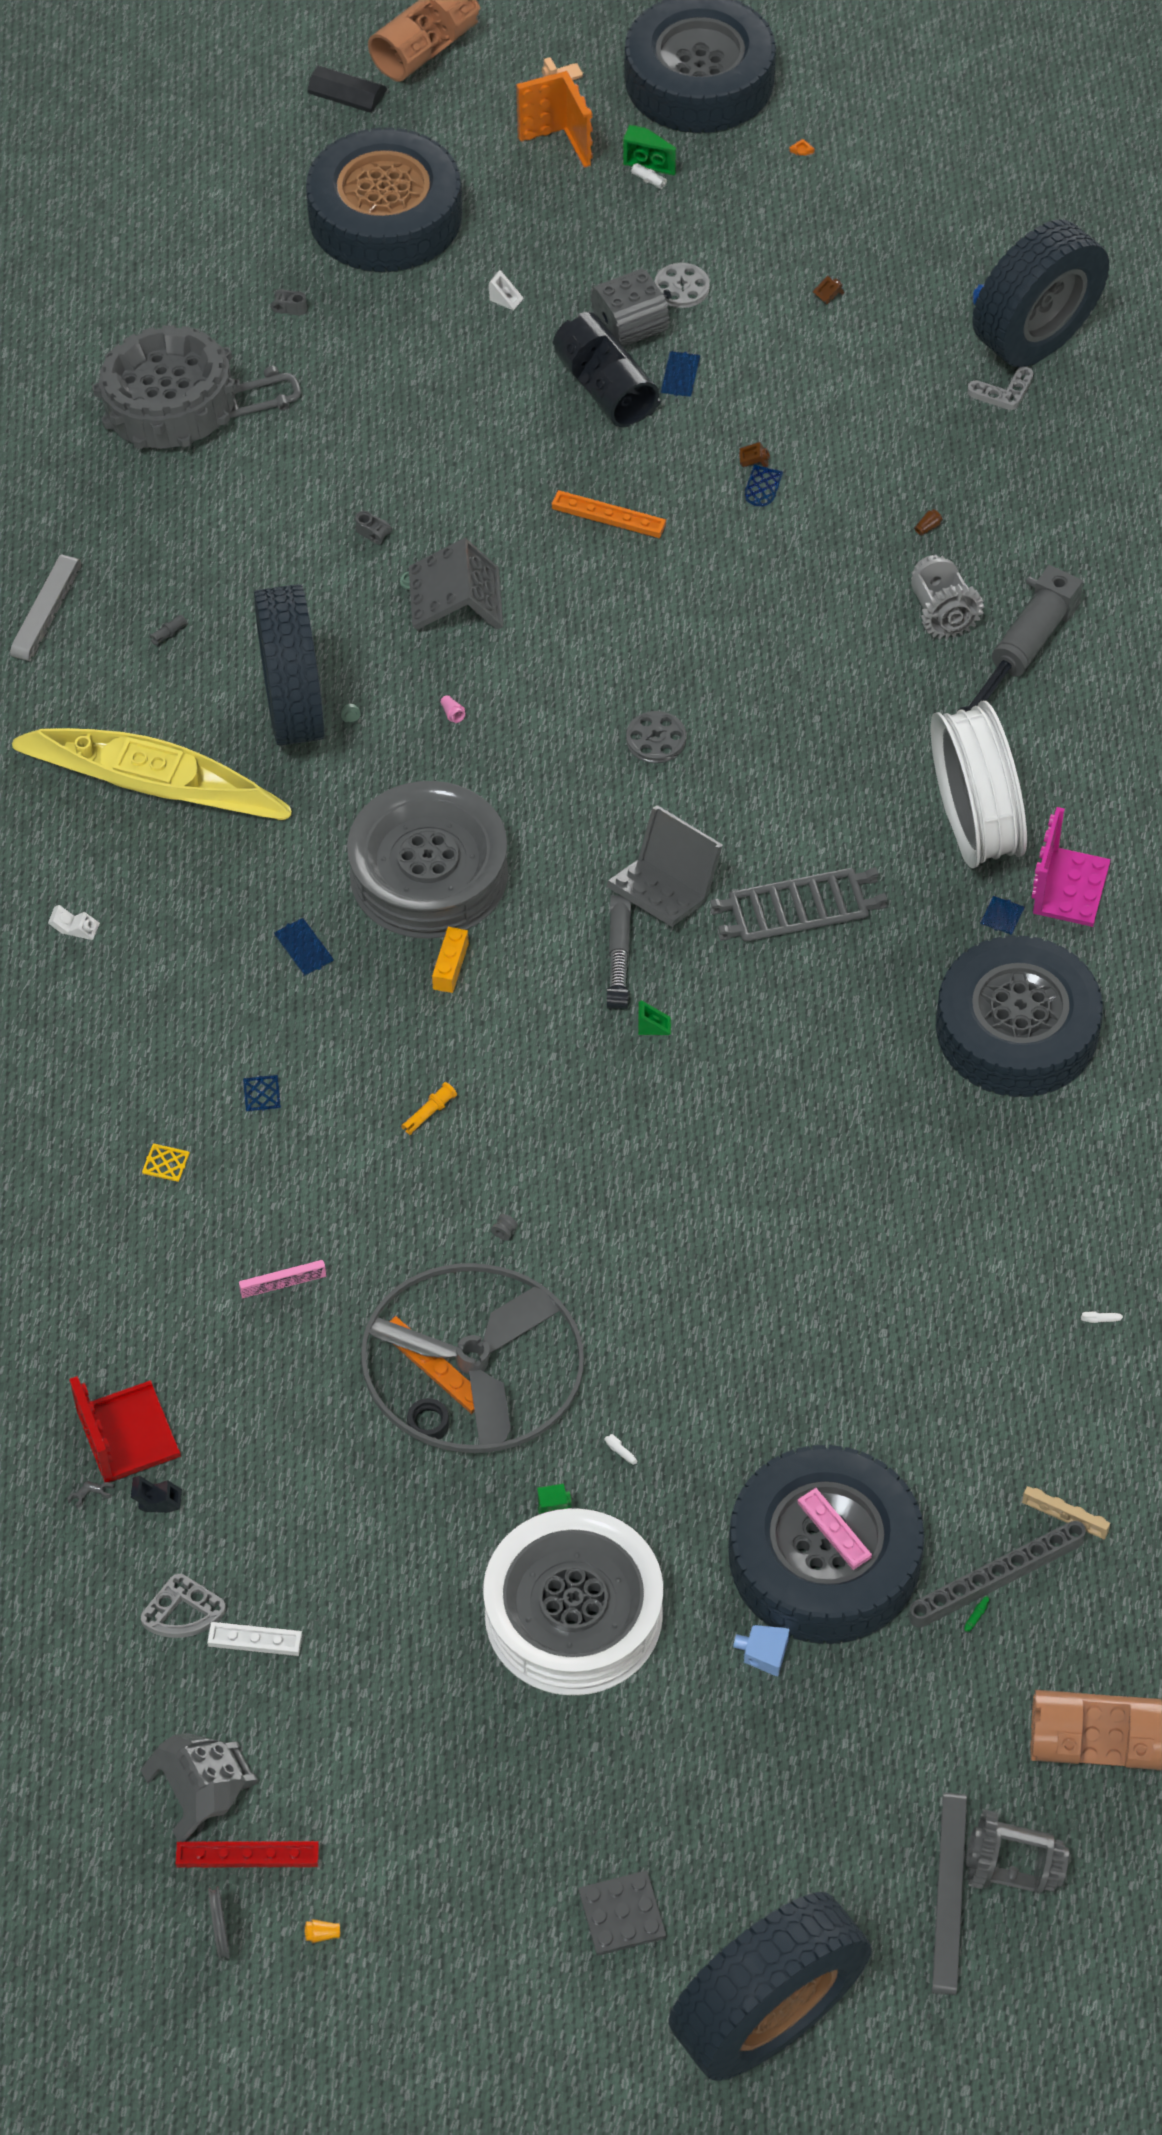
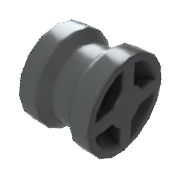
M500 1214L497 1218V1223L491 1227V1232L496 1237L508 1241L511 1237V1232L516 1230L518 1224L509 1215Z

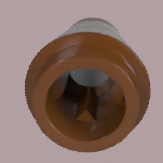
M928 510L914 527V530L922 536L940 526L943 518L937 510Z

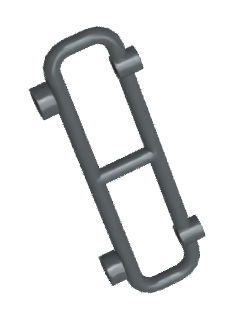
M276 366L267 367L264 370L265 378L240 384L241 391L281 381H289L294 393L289 396L279 395L276 399L242 408L238 407L234 397V406L231 413H229V418L277 406L281 411L288 409L289 403L296 401L301 395V388L297 378L289 373L280 374Z

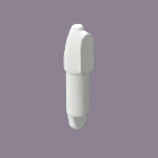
M1084 1312L1081 1316L1082 1321L1091 1323L1115 1322L1123 1318L1118 1313Z
M613 1434L605 1437L606 1443L614 1452H617L627 1462L633 1465L637 1464V1459L621 1445L622 1442Z

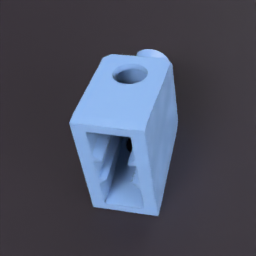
M754 1625L749 1637L736 1634L733 1648L745 1650L744 1663L774 1676H779L789 1640L790 1629Z

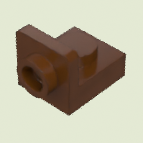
M829 276L813 291L814 295L826 305L838 293L843 295L845 292L841 288L843 286L842 283L836 278L834 280L831 279Z
M761 442L739 448L740 464L742 467L761 462L764 467H768L770 454Z

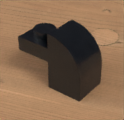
M140 1475L133 1477L131 1498L139 1503V1510L169 1513L180 1509L182 1495L180 1487L169 1480L152 1484Z

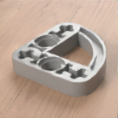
M176 1574L168 1580L142 1612L141 1622L146 1630L160 1636L170 1638L189 1637L208 1630L211 1622H219L226 1613V1606L224 1601L189 1577L183 1574ZM183 1582L184 1588L178 1587L176 1589L175 1583ZM194 1593H202L204 1597L201 1601L195 1602L191 1599ZM163 1598L172 1600V1603L167 1607L159 1605L160 1600ZM208 1598H210L209 1604H211L212 1606L216 1607L217 1605H219V1611L214 1610L212 1612L211 1606L207 1604ZM181 1600L206 1615L204 1618L190 1624H163ZM155 1615L156 1621L148 1623L147 1617L152 1618Z

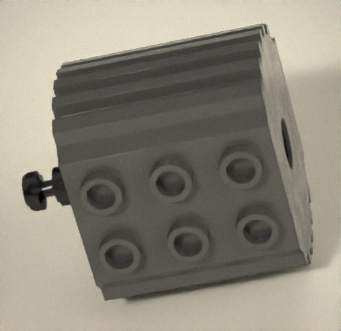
M643 268L592 287V293H590L592 313L600 318L623 347L664 332L669 327V310L666 300L672 298L669 289H666L662 293L648 272Z

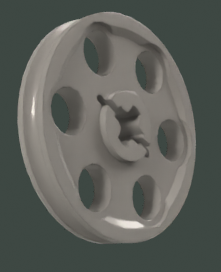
M675 263L662 268L655 277V283L662 293H664V290L669 289L672 296L679 297L676 300H666L667 305L672 307L688 308L701 303L709 293L710 282L707 274L693 264ZM686 272H693L694 275L689 276V275H686L685 273H686ZM668 273H675L676 275L673 276V277H670V276H668L667 274H668ZM681 280H682V284L684 285V286H683V292H682V286L680 285ZM697 283H703V284H705V285L702 286V287H699V286H697V285H695V284H697ZM660 285H667L668 288L663 289V288H660L659 286H660ZM696 295L697 298L691 299L688 296Z

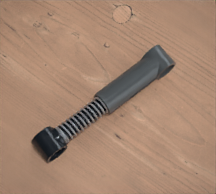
M611 895L609 956L611 957L610 987L607 988V1008L628 1009L626 961L629 957L631 901L621 895Z

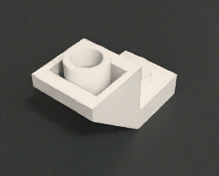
M60 905L54 907L48 924L62 934L90 940L94 939L100 924L85 912L74 916Z

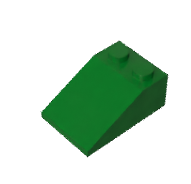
M629 125L623 138V165L633 167L634 164L638 163L655 172L675 176L676 147L647 128Z

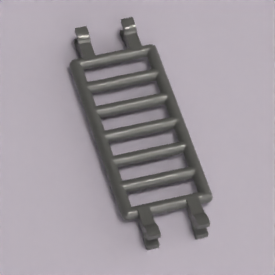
M876 867L855 874L853 868H847L731 891L728 894L729 899L710 900V910L712 915L728 910H733L737 925L718 926L720 941L729 940L731 937L741 936L743 941H751L866 918L869 915L868 910L887 908L885 903L887 902V897L885 893L869 899H864L859 884L877 883L876 876H878V871ZM849 878L859 911L847 912L836 879ZM829 881L840 915L827 916L817 886L818 882ZM809 884L820 919L808 921L797 889L798 886ZM789 888L800 923L788 925L777 890ZM770 893L780 927L768 929L757 894ZM750 896L760 931L748 933L738 898Z

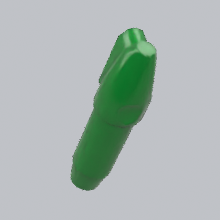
M985 1596L974 1608L973 1613L964 1626L965 1632H970L985 1613L989 1603L988 1596Z

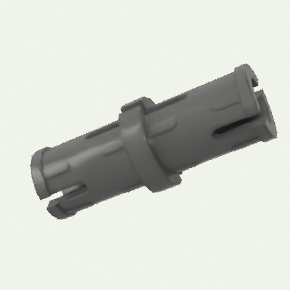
M178 615L169 623H164L159 630L149 636L153 638L151 642L157 646L166 638L173 637L175 632L187 625V622H184L186 619L182 615Z

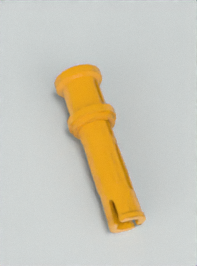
M444 1082L435 1094L429 1096V1101L401 1125L402 1129L406 1128L405 1132L411 1135L436 1110H442L445 1107L444 1104L457 1096L455 1089L449 1083Z

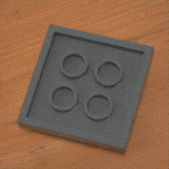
M647 1870L578 1888L597 1956L666 1939Z

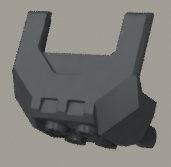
M190 1733L173 1735L157 1747L140 1769L147 1783H150L163 1770L182 1806L183 1818L172 1830L178 1842H186L204 1820L210 1817L225 1815L241 1789L249 1788L258 1783V1778L255 1774H252L240 1752L241 1747L238 1742L225 1743Z

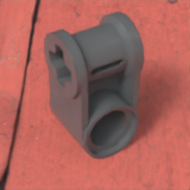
M278 289L275 292V300L272 301L270 306L274 312L282 314L304 315L308 310L306 296L303 292Z
M360 511L355 516L356 532L377 545H380L383 542V538L392 532V527L388 522L381 520L368 511Z

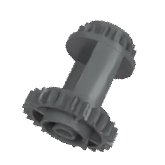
M983 1810L978 1820V1827L975 1826L973 1828L966 1856V1866L969 1867L967 1873L968 1885L981 1889L985 1881H990L1037 1893H1042L1043 1890L1054 1892L1056 1887L1061 1888L1069 1861V1848L1064 1847V1841L1054 1839V1835L998 1822L997 1812ZM1001 1838L1039 1847L1034 1876L1020 1873L1018 1868L1010 1866L1009 1870L995 1867Z

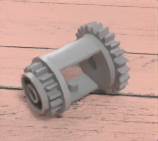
M932 555L920 560L915 565L914 571H912L911 586L923 607L922 612L924 615L921 618L927 632L931 633L933 637L937 635L939 639L943 636L948 639L950 635L954 638L957 633L962 636L964 630L969 632V626H976L974 621H979V615L983 614V600L978 591L974 590L972 586L968 588L960 576L956 565L952 561L945 559L944 556Z

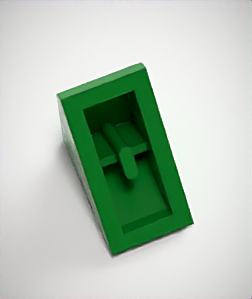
M639 1001L638 1035H671V1017L646 1002Z

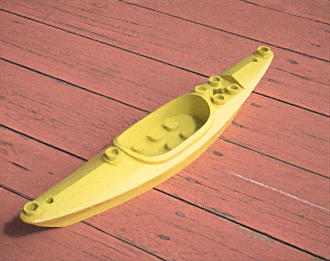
M39 729L18 736L12 742L13 749L18 752L141 793L278 820L288 819L292 813L290 806L232 769L185 747L148 736L94 729Z

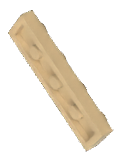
M1027 1486L1023 1494L1022 1503L1066 1523L1079 1521L1085 1526L1086 1532L1105 1540L1110 1523L1103 1517L1091 1515L1080 1507H1073L1060 1498H1053L1044 1494L1038 1488Z

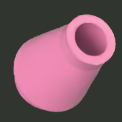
M444 696L440 703L448 720L454 723L462 721L465 717L464 707L450 696Z

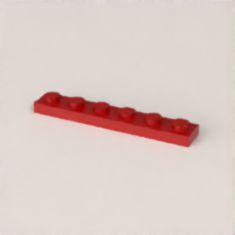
M319 1841L177 1842L176 1868L318 1867Z

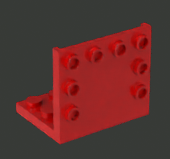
M78 1376L69 1379L77 1414L104 1483L112 1482L181 1457L151 1380L90 1401L85 1383L81 1384Z

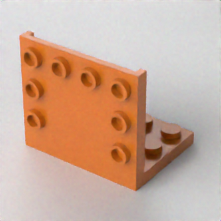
M568 71L516 84L519 140H531L538 136L564 130L583 167L591 166L593 155L590 146L593 143L590 132H592L590 119H592V112L590 108H587L584 96L580 95L578 85L574 84Z

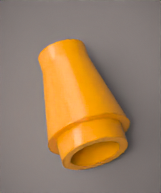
M314 1919L305 1922L306 1941L316 1943L340 1938L339 1923Z

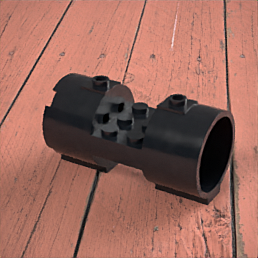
M591 312L579 313L577 318L572 321L568 319L557 330L552 343L555 354L587 389L594 401L614 425L629 427L642 421L647 416L653 415L661 403L657 386L596 314Z

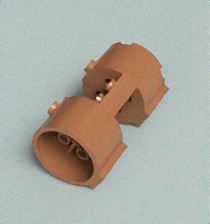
M418 0L369 38L368 49L371 58L383 74L394 81H402L477 24L476 16L481 8L477 0Z
M1035 1690L1031 1722L1032 1741L1030 1754L1032 1761L1072 1764L1091 1763L1125 1766V1768L1162 1770V1699Z

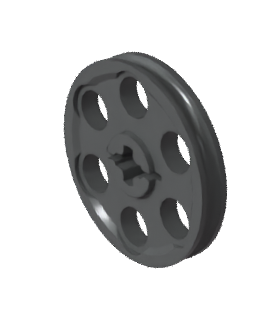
M650 711L638 715L630 722L626 732V742L630 752L638 759L648 763H664L676 758L683 751L686 743V731L682 722L674 715L662 711ZM650 721L652 724L650 726H643L641 722ZM669 721L671 722V725L663 726L661 725V722ZM634 734H638L641 736V738L639 740H634L631 738V736ZM677 734L680 735L681 738L679 740H673L671 736ZM643 748H649L651 749V752L645 754L642 753L641 750ZM663 748H669L671 752L664 754L661 752V750Z
M219 1886L215 1890L208 1888L219 1960H222L223 1957L230 1959Z

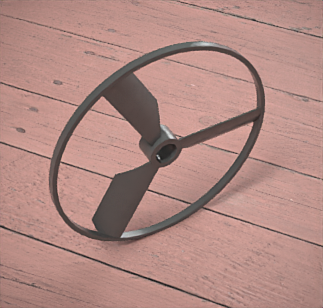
M465 1263L445 1265L427 1270L409 1278L394 1288L380 1302L369 1319L362 1341L361 1362L364 1380L372 1399L381 1412L403 1432L437 1448L455 1452L487 1453L509 1449L526 1443L547 1431L564 1415L572 1404L581 1383L584 1354L581 1336L574 1319L562 1302L551 1291L535 1280L510 1269L488 1264ZM462 1271L488 1272L516 1279L532 1287L491 1312L483 1342L480 1336L470 1335L462 1338L458 1342V1347L378 1318L389 1302L410 1286L446 1273ZM560 1311L568 1322L576 1340L579 1357L576 1382L566 1402L547 1422L523 1436L505 1441L511 1430L503 1382L484 1372L489 1364V1354ZM370 1334L424 1356L456 1357L458 1369L470 1377L479 1445L456 1444L429 1437L406 1425L385 1406L372 1385L367 1369L366 1348ZM469 1352L478 1353L481 1355L480 1360L475 1362V1358H469L465 1354Z

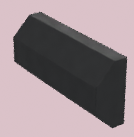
M317 65L311 74L307 91L308 94L372 113L387 91V86Z

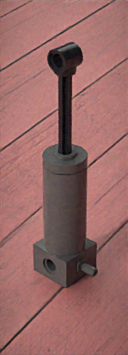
M1051 565L1047 566L1038 580L1032 577L1026 579V584L1035 587L1034 596L992 652V660L997 667L971 704L958 710L970 711L973 706H978L979 702L987 701L1006 674L1020 676L1024 673L1061 620L1068 622L1079 607L1083 580Z

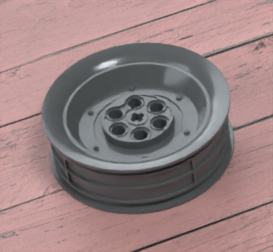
M418 781L396 786L381 793L363 807L355 818L349 832L347 851L351 866L350 884L355 900L371 920L391 932L407 937L430 939L445 937L448 927L468 930L484 920L496 908L503 897L508 881L506 831L496 810L484 798L467 788L440 781Z

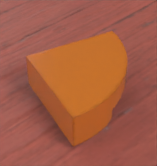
M804 139L789 147V151L797 155H810L815 152V149Z

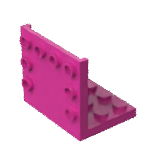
M1057 807L1055 815H1050L1049 828L1046 830L1044 837L1046 845L1041 847L1039 858L1042 859V862H1037L1034 888L1031 897L1035 899L1033 914L1093 927L1111 859L1059 848L1065 809Z

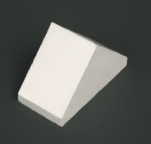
M501 270L489 282L490 301L514 310L522 301L523 297Z

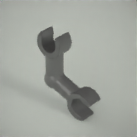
M86 1481L77 1493H72L68 1496L67 1501L70 1503L73 1499H79L75 1505L77 1509L81 1507L82 1499L89 1491L99 1493L103 1498H111V1495L105 1493L104 1490L106 1488L114 1489V1486L109 1482L100 1485Z

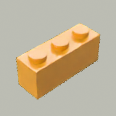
M453 927L447 928L432 974L434 990L453 993L469 944L468 930Z

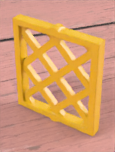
M153 1144L146 1158L142 1174L179 1182L190 1152ZM159 1149H163V1150H167V1151L161 1153V1151H160ZM157 1150L159 1155L152 1158L153 1151ZM173 1152L181 1153V1154L178 1155V1156H175V1154H174ZM170 1153L173 1158L166 1161L164 1155ZM184 1156L185 1159L183 1163L180 1164L178 1159ZM161 1157L163 1163L156 1165L154 1160ZM175 1161L178 1166L170 1168L168 1163ZM152 1162L154 1167L147 1170L148 1163ZM166 1165L168 1170L161 1173L159 1168ZM180 1168L178 1176H175L173 1171Z

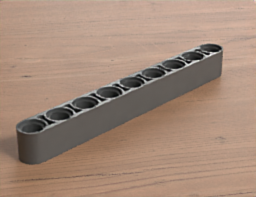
M1071 1521L914 1601L910 1606V1623L917 1628L925 1627L1079 1548L1084 1542L1085 1526L1079 1521ZM1071 1533H1076V1534H1078L1079 1536H1078V1537H1074V1536H1071L1070 1534H1071ZM1051 1543H1057L1060 1546L1055 1547ZM1031 1553H1039L1041 1556H1034ZM1017 1562L1020 1563L1022 1566H1015L1012 1563ZM999 1572L1002 1576H995L993 1573ZM979 1582L982 1583L983 1586H976L973 1583ZM960 1592L963 1596H956L954 1593ZM936 1602H941V1603H943L944 1605H943V1606H937V1605H935L934 1603H936ZM921 1612L924 1616H917L915 1613Z
M943 1792L932 1993L956 1995L967 1794Z

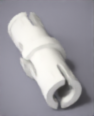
M638 163L632 167V174L640 177L646 183L649 182L659 189H662L667 183L666 178L659 176L652 169H647Z

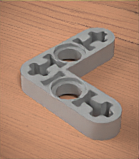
M1020 367L1016 371L1007 390L975 380L968 384L967 393L972 398L1008 410H1014L1019 406L1032 382L1033 370L1029 367ZM1018 386L1021 387L1022 390L1016 391L1013 388ZM994 393L997 394L998 397L992 398L989 396V394ZM1014 396V401L1008 402Z

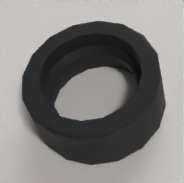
M420 1399L409 1408L407 1424L429 1437L441 1439L449 1428L448 1410L437 1399ZM423 1411H434L441 1416V1423L434 1429H421L415 1424L416 1416Z

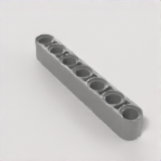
M62 554L59 556L12 643L10 650L12 657L26 661L32 660L30 659L31 656L35 655L39 647V641L43 640L47 632L46 628H49L55 617L53 616L54 613H57L62 604L61 600L67 595L70 589L69 585H72L78 574L76 573L77 570H80V559Z

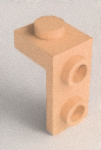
M550 57L544 59V67H542L544 77L563 71H568L572 80L583 77V73L577 63L557 69Z

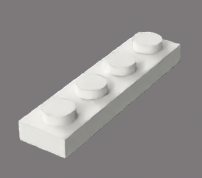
M211 1622L208 1647L299 1656L302 1631Z

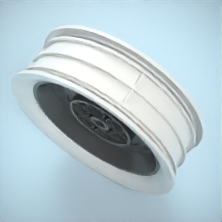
M981 701L978 706H973L970 711L958 710L954 715L934 713L931 718V743L938 785L945 812L966 864L970 868H976L979 863L985 862L987 858L999 859L1003 854L1023 856L1027 847V828L1022 793L1011 750L994 709L987 701Z
M562 1509L546 1512L525 1521L511 1531L498 1545L488 1563L483 1595L486 1630L490 1643L506 1668L529 1685L543 1691L562 1695H584L600 1692L614 1687L632 1676L641 1668L653 1652L661 1632L663 1619L662 1574L658 1561L649 1545L634 1529L624 1522L607 1514L586 1509ZM578 1579L580 1582L572 1583L571 1580ZM557 1588L559 1591L551 1592L550 1589ZM598 1591L599 1593L592 1595L589 1592ZM550 1609L558 1610L555 1613L548 1612ZM591 1611L597 1612V1614L594 1616L588 1615L587 1613ZM573 1620L577 1623L574 1625H570L567 1622Z

